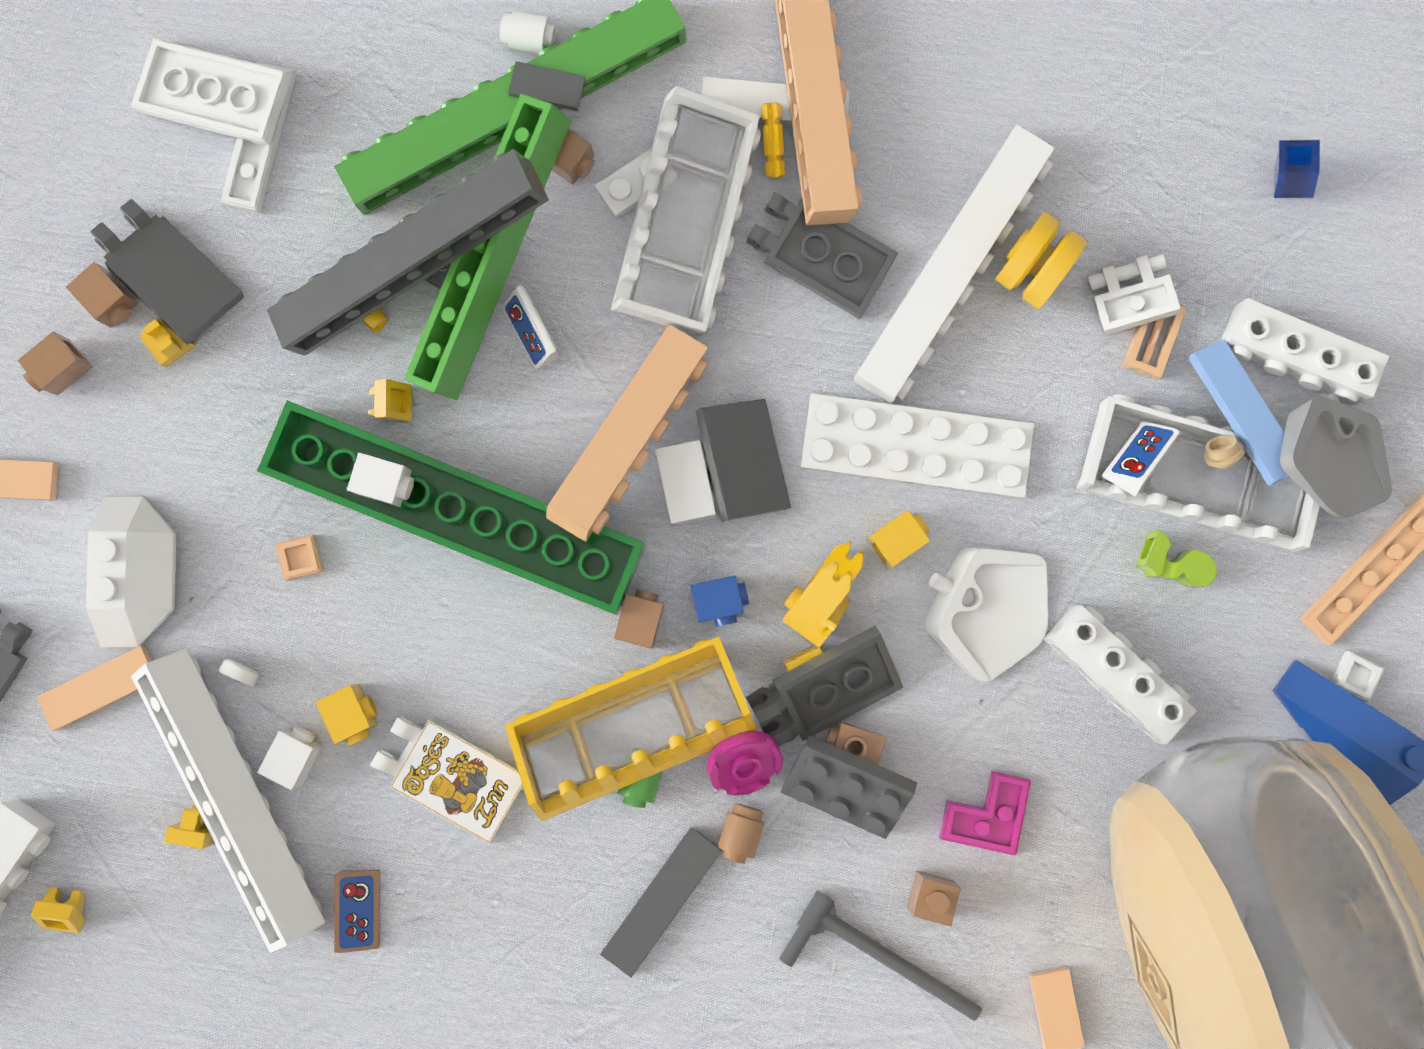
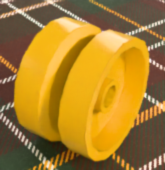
M1046 210L1043 211L1030 230L1026 229L1006 256L1008 261L995 278L996 282L1010 291L1016 289L1027 274L1032 276V279L1022 292V300L1036 310H1039L1054 292L1089 241L1075 230H1070L1063 235L1055 247L1051 245L1050 242L1060 229V220Z

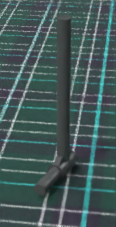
M818 890L797 922L798 928L779 958L786 965L793 967L811 935L823 933L828 929L971 1020L976 1021L982 1011V1007L835 916V901Z

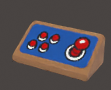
M341 870L335 874L334 952L346 953L378 949L380 947V870Z

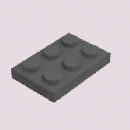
M809 735L784 781L781 793L886 839L914 796L917 782Z

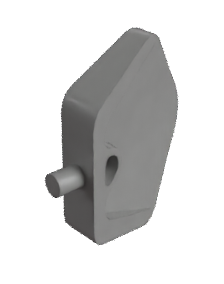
M1337 394L1317 395L1289 413L1280 453L1281 467L1325 511L1336 518H1348L1389 499L1392 492L1391 479L1381 426L1374 415L1341 403Z

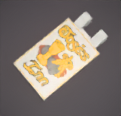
M404 716L397 717L390 731L403 739L409 740L400 758L382 749L381 752H377L370 765L395 777L390 788L490 844L523 787L518 768L432 719H429L423 728Z

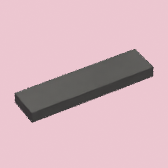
M690 827L600 955L632 978L719 856L722 849L718 848L715 843L693 827Z

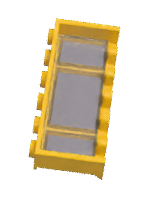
M719 636L711 640H701L694 644L692 648L680 653L665 655L656 663L644 668L631 669L625 672L622 677L605 684H595L589 687L586 692L571 698L556 700L551 706L535 713L522 714L515 721L505 725L528 804L541 821L708 753L728 737L741 732L758 731Z

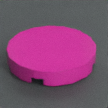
M758 731L741 732L726 738L714 747L707 758L706 770L713 787L718 791L720 788L726 790V793L729 795H745L767 786L770 783L769 778L775 772L778 775L781 771L784 758L776 739L768 733Z

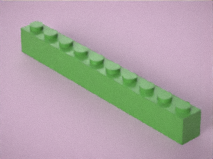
M637 0L634 6L623 12L617 10L610 13L597 26L591 29L582 28L578 30L567 42L559 46L551 45L546 47L538 54L537 58L527 62V64L584 76L585 84L581 96L582 99L686 43V29L670 0ZM515 65L508 68L505 75L496 80H486L479 83L468 95L460 99L452 98L447 100L440 106L438 111L428 116L421 115L415 117L407 124L406 128L395 134L387 133L375 140L374 145L367 149L352 151L346 154L334 168L359 211L366 215L500 143L519 99L508 94Z

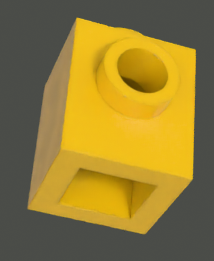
M360 684L349 685L315 702L334 744L347 741L348 745L352 746L369 738L368 730L378 725L375 719L378 716L377 707L369 695H364Z

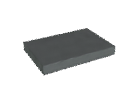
M766 399L702 407L696 410L721 522L791 508Z

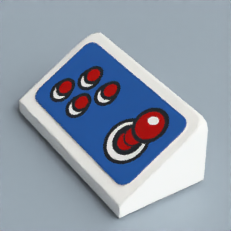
M524 286L516 287L504 302L503 310L533 367L540 369L560 359V354Z
M1142 421L1105 470L1102 477L1136 497L1173 446L1181 431L1172 427Z

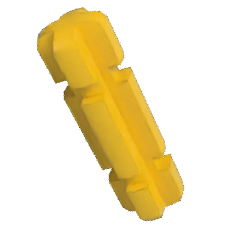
M777 102L765 103L761 107L762 120L765 121V125L762 126L764 157H767L765 175L768 178H779L785 175V161H782V156L784 155L783 124H780L782 106Z

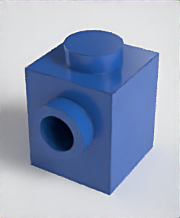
M736 575L691 585L698 623L714 620L715 627L737 623L736 615L743 614L742 606L749 605L745 582L737 583Z

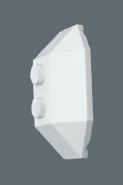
M105 497L88 531L86 610L100 647L143 646L148 640L147 638L159 628L175 608L176 532L151 506L152 504L146 497Z

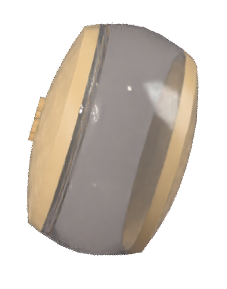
M1238 736L1200 742L1164 760L1136 780L1117 798L1109 815L1111 871L1116 908L1123 938L1136 978L1151 1015L1168 1049H1424V858L1410 832L1369 776L1334 746L1328 743L1281 736Z

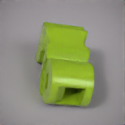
M1160 530L1148 533L1135 566L1140 568L1146 577L1162 578L1164 580L1177 579L1180 584L1189 588L1208 586L1214 581L1217 575V566L1207 553L1196 549L1185 550L1172 561H1169L1167 559V552L1171 542L1168 536Z

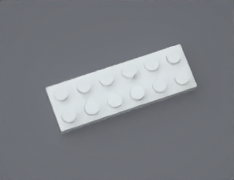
M810 393L800 469L1023 499L1026 495L1034 423Z

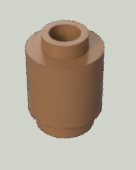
M734 803L732 811L727 812L718 843V848L724 850V858L745 864L747 857L755 858L765 823L761 821L763 811Z

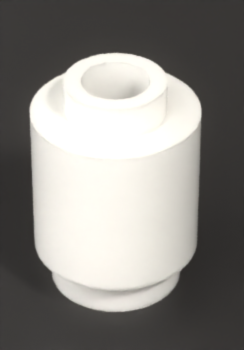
M516 10L512 14L504 13L500 24V43L508 44L509 49L539 54L546 47L554 45L556 26L551 25L549 16Z

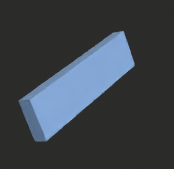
M1225 339L1193 352L1188 359L1268 486L1289 478L1280 464L1284 431Z

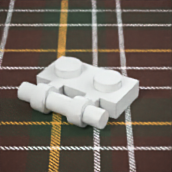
M1163 254L1150 258L1147 255L1137 257L1134 263L1117 268L1111 265L1102 268L1101 273L1088 276L1092 291L1106 287L1108 293L1094 297L1105 335L1180 314L1181 308L1170 274L1154 278L1153 272L1167 268ZM1140 277L1142 283L1120 289L1119 282Z

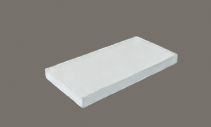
M153 38L131 108L147 115L270 146L292 76L284 70Z

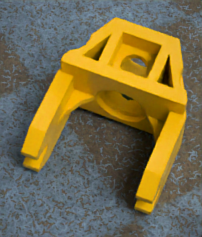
M850 541L836 545L802 590L796 586L784 603L789 609L782 621L817 647H820L838 626L851 601L845 596L852 587L853 579L864 566L863 550L856 553L854 557L848 556L847 553L852 545Z

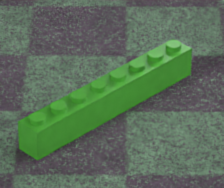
M520 94L495 157L512 149L516 150L531 161L543 188H545L572 120L553 104ZM535 210L451 263L404 380L442 396L458 400Z

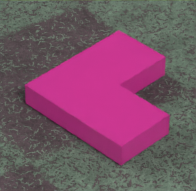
M991 771L984 808L947 800L939 838L1016 856L1031 780Z

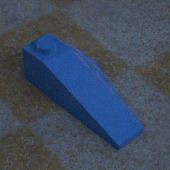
M1298 660L1292 662L1273 689V692L1298 726L1305 730L1312 741L1328 743L1334 746L1369 776L1389 805L1420 785L1424 779V741Z

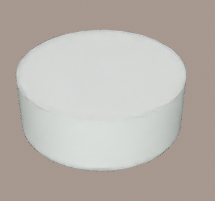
M229 658L223 660L218 670L220 673L252 687L255 686L260 676L258 671Z

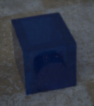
M1279 140L1274 167V198H1314L1320 170V140Z

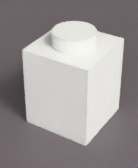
M358 452L347 491L401 507L402 500H408L414 484V478L410 477L412 470L403 465Z
M294 726L293 730L290 728L280 730L257 773L290 790L302 787L323 745L314 741L315 735L304 728Z

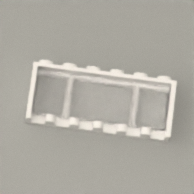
M675 86L665 97L611 311L629 314L664 326L670 324L693 336L700 335L712 327L716 317V307H713L715 294L721 291L725 281V272L721 271L724 258L730 255L734 244V236L730 235L733 222L738 221L743 208V200L739 199L742 186L745 187L752 172V165L748 164L751 151H755L761 136V130L757 129L759 115Z
M1115 394L1113 397L1109 396L1099 404V411L1083 471L1076 490L1291 553L1310 548L1320 505L1290 477L1268 486L1245 448L1244 456L1231 468L1218 469L1206 464L1204 459L1205 445L1211 439L1221 435H1232L1241 443L1232 427L1224 426L1221 429L1208 425V420L1198 416L1179 417L1173 415L1171 409L1160 405H1150L1149 407L1135 404L1136 400L1134 398L1121 394ZM1142 421L1178 429L1181 432L1173 446L1136 497L1102 477L1105 470Z

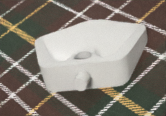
M964 547L956 554L946 577L935 573L930 578L929 586L936 589L938 593L925 618V629L942 649L974 680L980 682L994 680L1030 654L1044 639L1049 619L1047 564L1041 556L990 548Z

